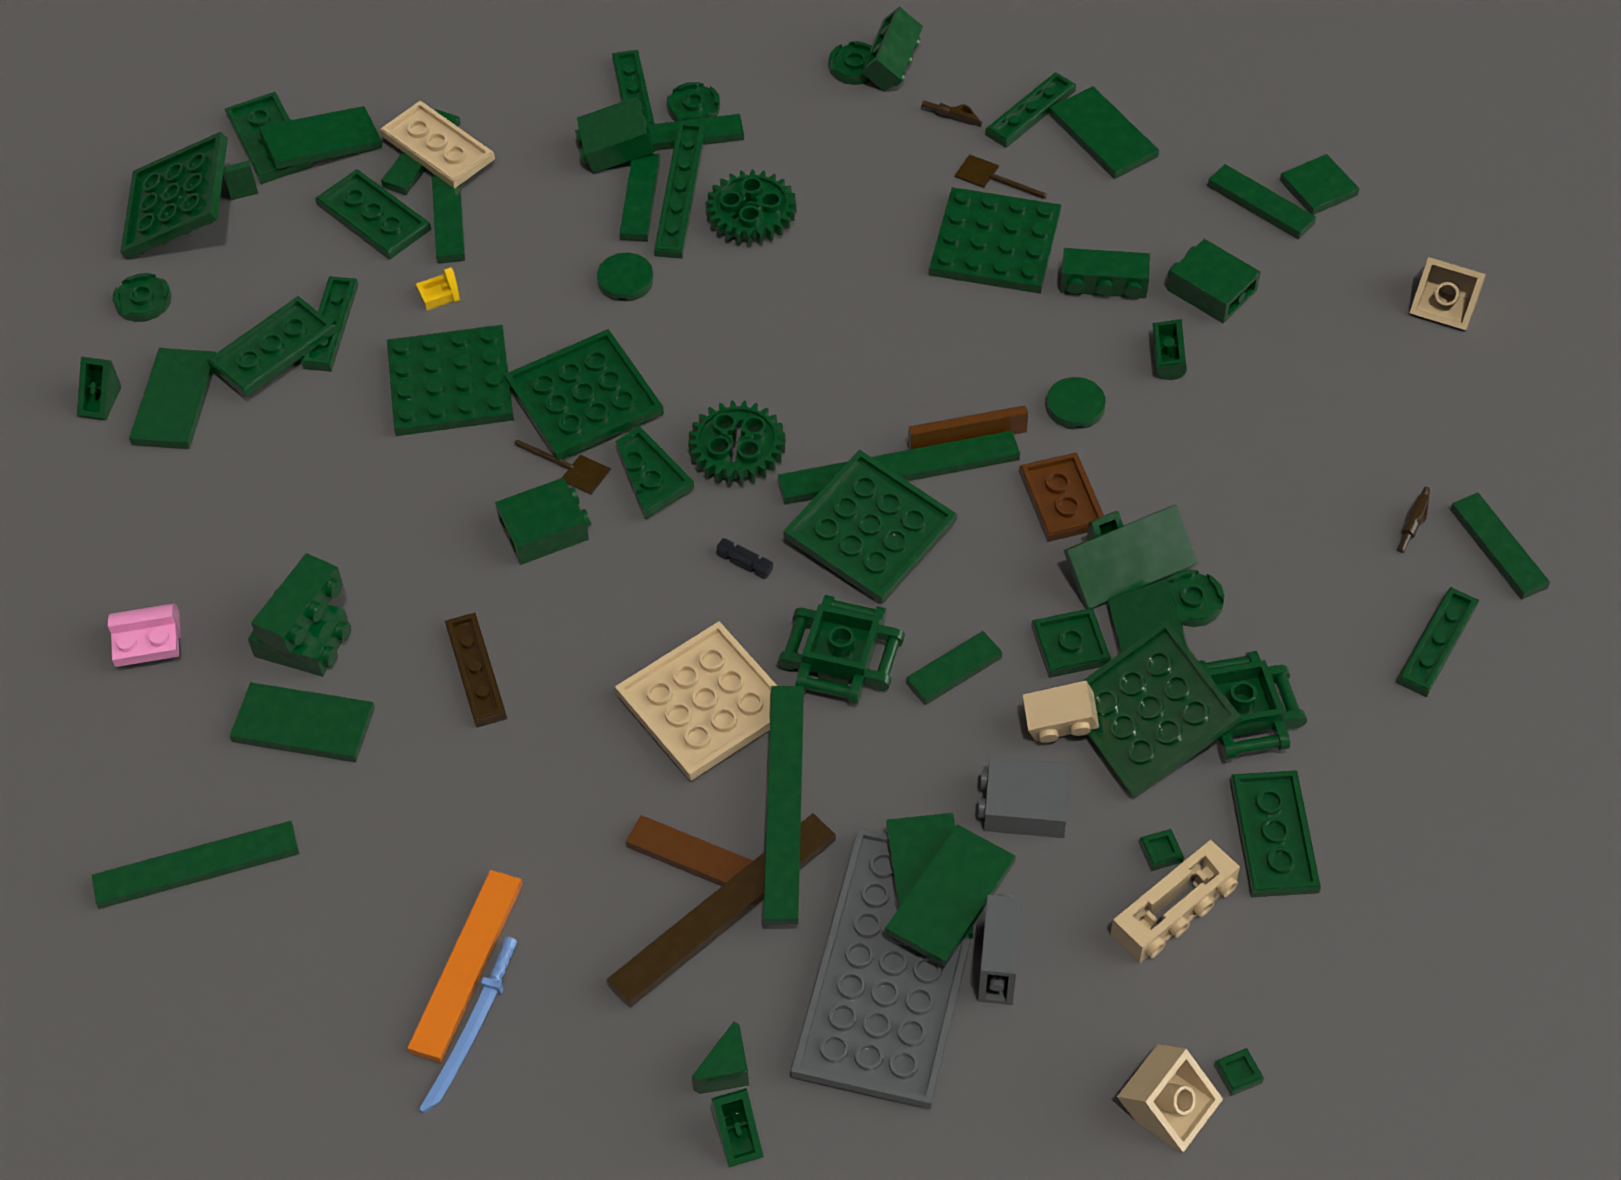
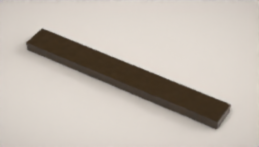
M814 813L801 822L800 869L836 840V834ZM766 851L608 977L607 984L629 1007H632L762 901L765 891Z

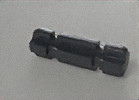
M722 538L716 547L718 555L726 559L730 557V561L749 571L756 570L755 574L763 578H767L772 572L773 562L764 557L760 559L759 554L739 544L734 546L735 542L727 538Z

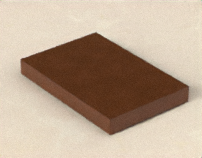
M1077 452L1019 465L1020 476L1047 542L1088 533L1089 521L1104 516Z

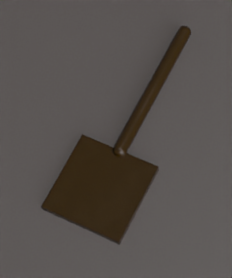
M970 154L955 174V178L982 188L986 187L990 179H994L1041 198L1047 197V194L996 175L995 172L999 165Z
M520 440L515 441V445L567 468L568 470L563 476L566 483L590 495L593 494L611 470V468L581 454L573 464L564 460L557 461L549 453Z

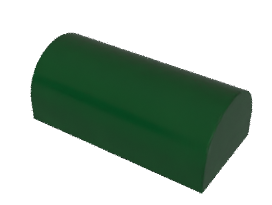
M1182 319L1152 323L1157 374L1166 380L1181 378L1187 371Z

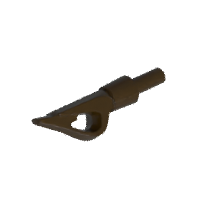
M924 100L921 107L937 111V115L950 117L970 125H977L979 127L982 125L979 118L966 104L951 107L943 103L937 105Z
M1429 487L1423 488L1410 511L1408 520L1402 530V540L1397 548V551L1401 553L1405 552L1410 539L1415 537L1419 525L1427 519L1430 496Z

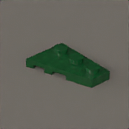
M640 426L615 440L617 451L645 519L694 489V481Z

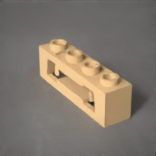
M1209 840L1114 918L1110 936L1139 964L1148 956L1154 958L1163 950L1168 939L1173 935L1176 938L1181 936L1189 927L1192 919L1197 915L1199 917L1206 915L1212 909L1217 898L1221 895L1227 897L1235 890L1238 885L1237 877L1240 866L1212 840ZM1195 877L1192 884L1196 888L1163 915L1162 922L1155 926L1158 920L1155 915L1187 890L1189 881Z

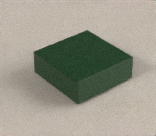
M1172 829L1140 837L1139 845L1151 871L1183 863L1184 856Z
M1248 1048L1215 1061L1214 1067L1230 1096L1263 1083L1264 1077Z

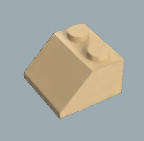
M1428 257L1409 313L1466 330L1486 274Z
M1161 1044L1156 1045L1117 1096L1138 1124L1182 1153L1223 1100L1186 1048Z

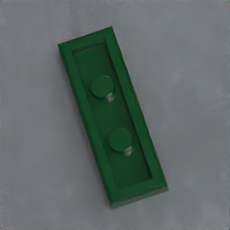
M981 631L907 676L906 684L924 705H927L1002 658V651L984 631Z

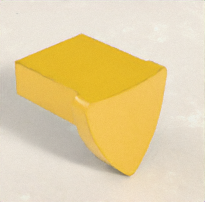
M452 267L442 270V275L416 283L417 292L426 310L453 301H460Z

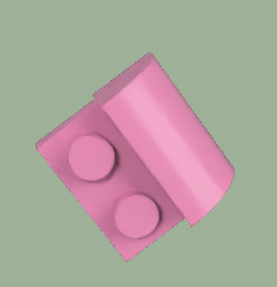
M175 603L109 614L108 628L111 633L112 661L115 667L179 657L178 638H181L180 612Z

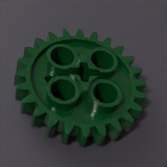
M752 169L750 175H745L741 170L739 177L730 173L729 181L721 178L720 186L713 185V192H708L706 212L711 228H717L718 235L726 233V240L736 237L737 244L743 239H747L748 245H751L753 239H757L760 244H763L764 237L773 241L774 233L782 236L783 228L790 229V221H795V213H797L795 193H792L791 185L785 186L784 179L776 181V174L766 177V172L763 170L760 175H756L754 169Z
M731 400L730 407L727 408L724 404L719 403L718 411L709 407L708 416L699 414V422H693V431H689V452L691 453V461L696 462L697 470L704 469L705 477L715 474L716 482L721 481L723 477L727 478L728 485H731L733 479H738L740 485H743L744 478H749L754 483L755 475L757 474L766 478V469L775 471V462L781 463L782 453H785L786 436L785 432H783V424L777 423V415L769 416V408L758 411V403L749 408L747 407L746 400L741 403V406H736L734 400ZM739 423H742L740 429L741 436L738 438L737 442V428ZM736 443H738L736 460L732 462L734 456L733 448H735Z

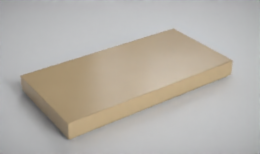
M422 101L417 102L380 128L383 138L454 189L495 160L492 150Z

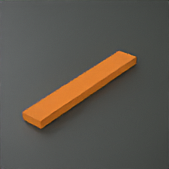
M493 870L489 871L407 1049L410 1054L442 1064L522 888V879Z

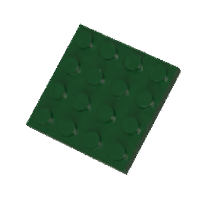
M221 131L133 171L120 253L129 259L138 254H143L147 250L161 244H166L170 240L182 235L189 234L191 231L202 226L212 224L218 219L228 138Z
M952 187L930 262L929 276L1041 294L1062 204Z
M503 325L387 340L393 424L396 436L514 421L511 390L504 378V374L508 373Z
M609 329L504 374L510 390L557 461L664 414L663 405Z
M859 449L783 531V537L882 604L957 521V513Z
M1167 620L1083 680L1088 682L1094 692L1099 728L1092 729L1088 734L1134 798L1243 721L1233 705Z

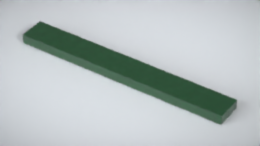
M1011 430L873 456L872 458L905 480L911 481L1020 460V451ZM847 462L778 474V483L784 504L814 499Z
M771 686L764 924H799L804 686Z

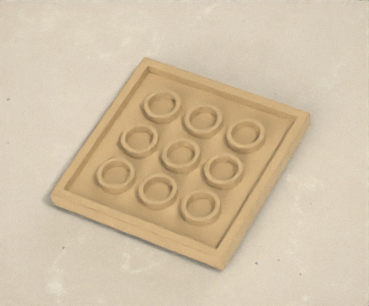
M718 621L616 685L615 692L686 777L692 781L770 730L771 686L777 685L721 622Z

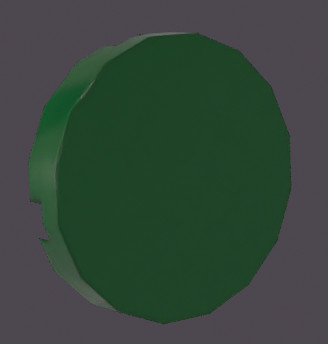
M852 41L849 42V45L843 47L842 44L836 46L831 51L828 59L830 74L844 84L859 85L870 82L871 80L861 73V70L872 45L865 42Z
M687 82L675 87L673 93L667 97L668 114L674 121L716 117L720 111L719 94L713 87H705L704 83Z
M629 252L617 253L606 258L597 270L598 288L605 296L612 300L619 301V298H626L627 301L638 299L644 296L653 285L652 265L639 254Z
M140 273L127 277L122 281L123 285L119 288L116 287L113 292L112 300L117 313L125 320L133 322H145L159 317L168 309L172 298L166 280L163 278L161 280L151 273Z
M1081 377L1064 378L1053 384L1048 391L1047 411L1057 424L1066 428L1075 429V426L1087 428L1099 422L1104 415L1106 397L1103 390L1091 380Z
M1190 569L1179 571L1168 578L1182 625L1190 627L1205 626L1217 619L1222 612L1225 595L1221 584L1209 574L1205 576L1199 574L1198 570Z

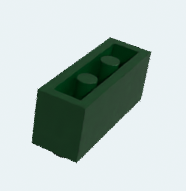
M900 6L883 19L861 73L884 92L893 85L898 86L906 76L904 71L913 59L911 54L921 40L919 35L923 26Z
M1064 248L1060 293L1147 298L1150 253Z
M306 553L251 622L257 641L290 655L294 648L304 641L307 631L314 622L321 619L325 608L331 600L340 594L343 582L338 567Z

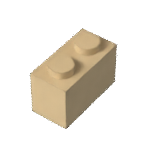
M1087 681L1023 694L1028 731L1036 742H1054L1060 736L1069 734L1074 736L1086 735L1092 729L1099 728L1094 692Z

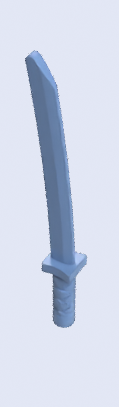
M504 938L502 948L499 950L498 958L495 960L489 978L483 977L481 982L483 990L451 1055L420 1106L421 1113H426L440 1103L466 1058L496 995H502L504 991L502 978L517 945V940L514 938Z

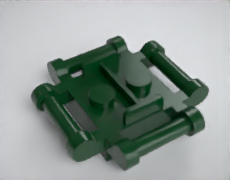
M825 595L822 604L818 605L817 611L801 607L795 609L792 618L794 624L785 651L780 653L777 663L780 667L787 670L799 669L795 686H804V692L812 690L847 698L848 702L859 704L864 684H869L880 691L889 689L892 680L889 675L897 649L903 644L905 633L900 629L884 626L887 608L877 606L876 609L837 601L835 597ZM812 625L803 653L799 654L797 652L805 628ZM883 640L886 642L878 671L871 670L869 666L877 641ZM811 672L818 673L819 679L810 677ZM849 681H853L852 685L848 686Z
M1257 651L1246 652L1245 656L1207 663L1204 660L1199 661L1243 719V721L1218 738L1224 760L1235 759L1236 755L1266 749H1290V737L1286 727H1302L1307 723V717L1305 712L1298 706L1289 682L1290 673L1286 665L1281 664L1268 667L1266 660L1261 661ZM1275 684H1276L1277 687H1278V690H1279V693H1280V695H1281V698H1282V701H1283V703H1284V706H1285L1286 711H1284V708H1283V706H1282V703H1281V700H1280V698H1279L1278 692H1277V690H1276ZM1270 729L1274 732V735L1234 742L1232 736Z

